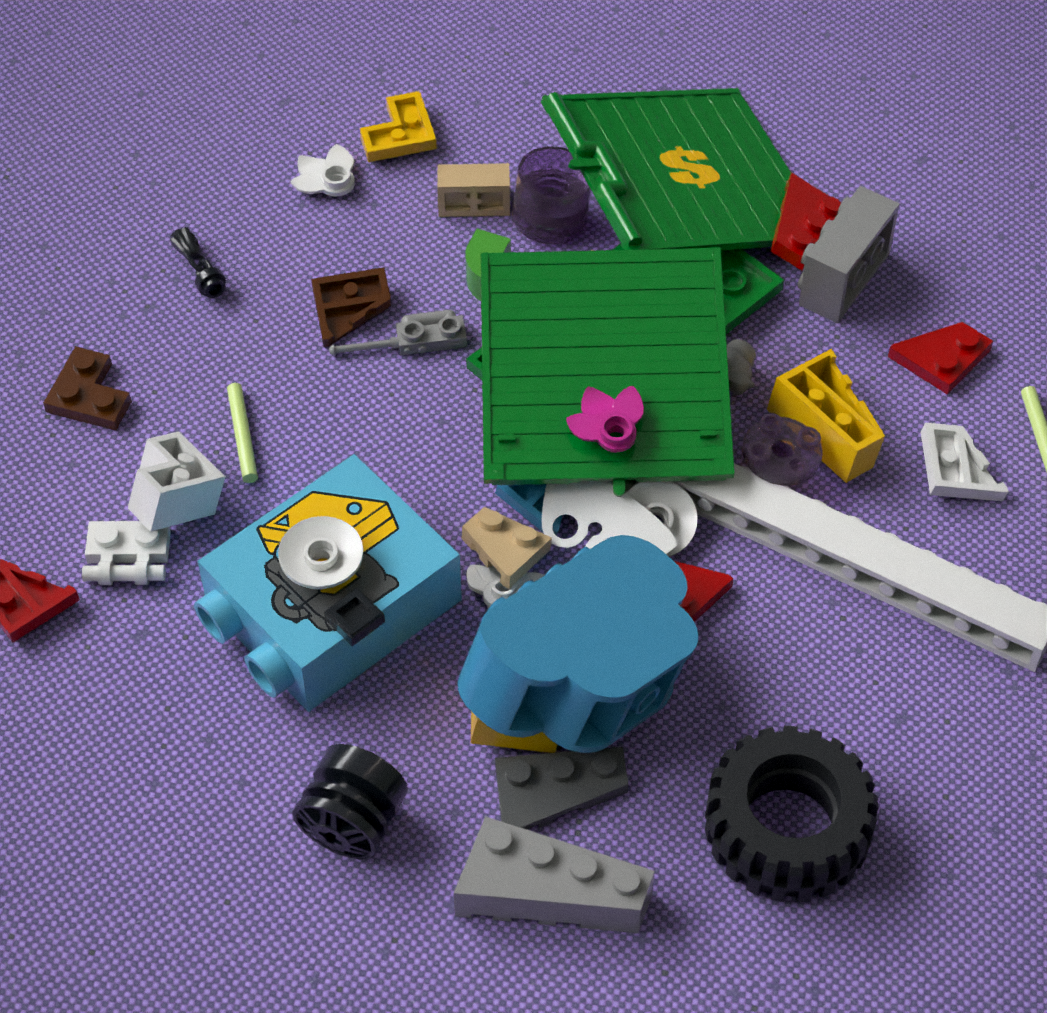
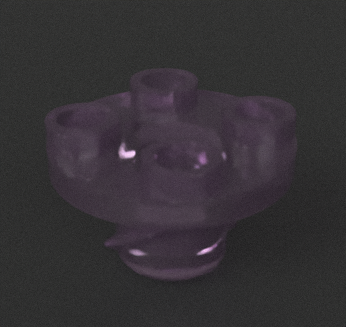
M768 413L763 415L760 421L753 424L747 431L742 446L743 458L749 469L759 478L776 485H797L813 477L820 466L822 459L821 436L816 429L807 427L799 421Z

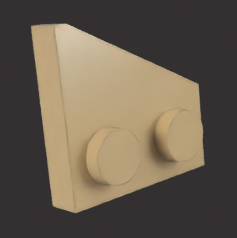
M483 507L462 526L461 539L471 550L479 554V559L487 568L494 566L501 574L500 583L508 589L551 549L552 537L486 507Z

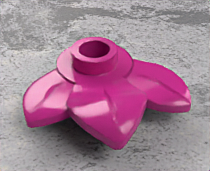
M588 386L581 401L582 413L567 417L566 422L570 431L577 438L588 442H598L602 448L610 452H623L628 450L636 440L635 425L643 416L644 405L639 392L634 386L624 389L615 400L609 395ZM613 432H619L623 436L612 437L610 436V434Z

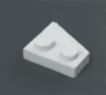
M925 422L921 430V438L930 495L1003 501L1008 494L1007 486L1004 482L997 484L987 470L990 464L981 451L975 448L973 439L963 426Z

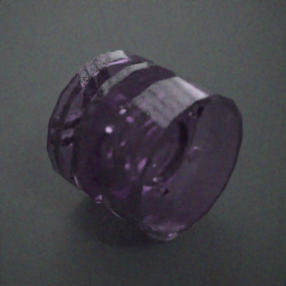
M546 146L533 149L523 156L518 165L516 191L514 192V202L512 204V221L520 233L528 239L542 244L557 245L570 242L582 233L586 225L589 210L588 202L591 198L592 190L580 170L569 168L568 164L573 157L566 148Z

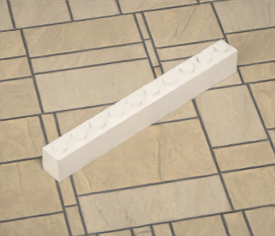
M734 463V478L723 481L673 482L690 495L698 515L1026 669L1035 672L1047 650V604L1033 601L1014 592L1006 585L996 584L975 574L969 568L959 567L948 562L929 550L920 549L901 540L892 533H885L855 516H848L828 507L820 500L811 499L792 490L783 483H776L756 474L748 467L739 466Z

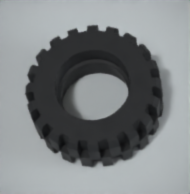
M784 726L781 732H775L774 728L770 727L759 730L758 738L754 739L751 735H747L738 740L736 750L733 748L728 749L720 758L719 767L714 769L710 779L705 813L707 842L713 844L711 853L717 864L723 865L727 863L725 874L736 883L741 879L747 882L746 890L757 896L761 891L772 894L771 900L784 902L785 896H795L797 903L810 901L812 893L816 892L819 897L824 898L835 893L837 883L840 886L848 884L854 878L856 869H860L867 858L877 822L878 796L873 793L875 784L869 772H861L863 767L862 760L854 752L849 755L845 753V744L836 738L828 741L822 738L823 732L811 728L809 733L797 731L798 726ZM771 791H797L817 801L828 814L831 825L822 832L809 837H786L764 827L756 819L749 805L761 795Z

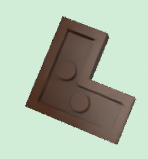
M75 346L43 404L46 413L116 431L132 401L130 392L101 385L112 366L110 355Z

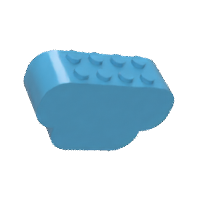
M613 536L590 549L588 547L582 548L572 560L563 565L561 563L554 565L542 578L535 582L533 580L527 581L520 587L517 593L507 599L500 597L489 607L482 618L458 678V691L462 701L484 724L501 734L512 737H529L543 732L553 742L571 751L591 753L605 749L665 707L672 695L673 685L683 665L693 654L697 646L698 630L691 616L680 606L687 593V580L683 571L657 546L634 536Z

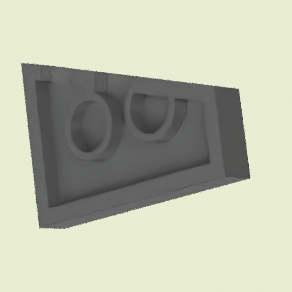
M623 747L605 748L591 753L566 751L495 758L501 821L523 829H529L536 825L539 828L554 823V818L576 809L581 812L628 793V778Z

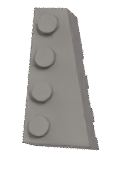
M485 816L454 891L455 916L471 918L472 914L493 916V920L510 922L512 918L539 920V924L556 926V922L580 924V928L639 933L653 894L655 871Z

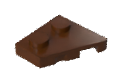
M384 267L311 279L323 347L331 346L391 307V296Z

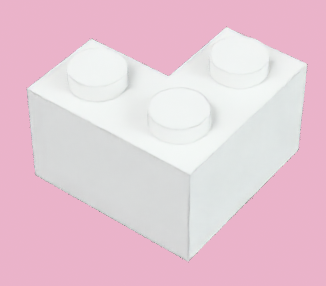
M179 431L149 438L146 441L140 468L136 472L128 509L150 532L214 515L225 476Z

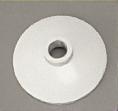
M640 482L626 493L653 515L661 517L663 524L676 538L677 546L667 553V556L670 557L681 552L690 543L697 528V510L692 498L682 487L673 482Z
M328 516L311 517L296 523L284 534L278 549L279 563L285 575L300 586L311 589L332 588L349 580L359 569L363 559L362 540L358 532L343 520ZM320 558L328 559L325 561H317Z

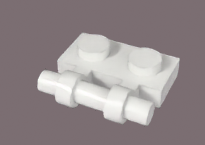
M89 521L85 557L87 564L98 563V565L83 566L82 581H98L99 585H113V581H135V585H149L150 581H165V565H152V563H168L171 527L150 532L141 521ZM115 563H135V565H115Z

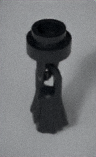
M189 227L177 229L172 233L170 237L171 245L196 270L195 286L200 294L208 298L220 296L225 291L226 278L219 268L213 267L209 260L205 259L200 250L198 239H196Z

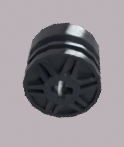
M347 744L331 745L326 750L313 773L314 782L308 784L302 793V798L295 805L292 811L293 820L304 834L329 851L358 860L370 859L379 848L380 840L388 831L387 821L397 814L408 793L407 782L401 773L389 762L370 751Z

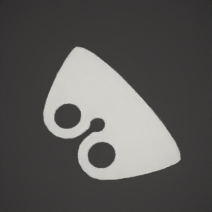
M607 480L582 481L578 484H547L542 508V530L545 535L552 537L551 543L558 547L569 548L579 544L588 534L589 525L594 522L602 526V531L599 535L591 537L585 547L589 549L607 538L619 535L644 539L657 546L665 554L677 546L676 538L655 515L626 493L621 497L615 496L613 484ZM561 515H571L577 520L578 530L571 538L561 539L554 534L553 523Z

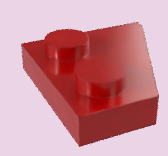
M960 322L895 343L890 347L888 357L945 394H948L991 351L993 340L966 323Z
M0 559V628L12 643L80 601L78 592L74 587L67 585L64 589L47 582L44 575L33 571H23L18 565Z

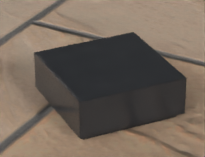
M358 588L324 611L325 620L352 647L385 623V614Z

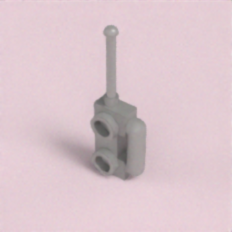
M453 310L408 314L402 317L400 323H396L397 337H390L389 340L334 346L333 344L330 346L329 352L335 356L337 353L391 347L392 349L399 348L401 356L467 347V336L463 315L456 316Z

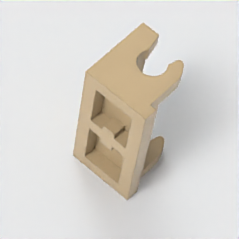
M509 163L438 165V216H510Z

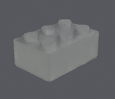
M859 186L851 198L848 196L844 198L833 221L830 219L826 221L818 241L815 244L810 243L802 255L801 263L804 264V271L797 285L801 289L800 306L835 323L841 320L890 254L900 203L863 186Z

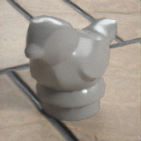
M740 339L732 340L727 344L729 391L733 395L738 396L754 387V382L751 379L756 352L746 341Z

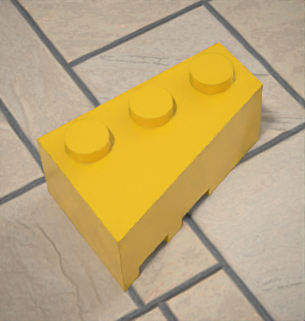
M830 349L776 377L767 411L847 483L874 467L885 435L864 400L858 401L851 389V379L848 374L842 375L835 363L837 356Z

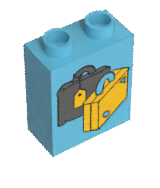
M353 454L198 560L205 596L194 602V609L205 629L216 641L224 644L233 636H236L250 651L244 658L246 666L256 683L266 694L275 698L287 690L307 712H310L462 600L460 554L367 465ZM328 516L343 520L358 532L362 540L363 559L359 569L349 580L338 586L327 589L306 588L291 581L281 569L278 549L282 537L296 523L311 517ZM320 558L317 561H325L328 559ZM358 588L385 614V623L352 647L325 620L324 611Z

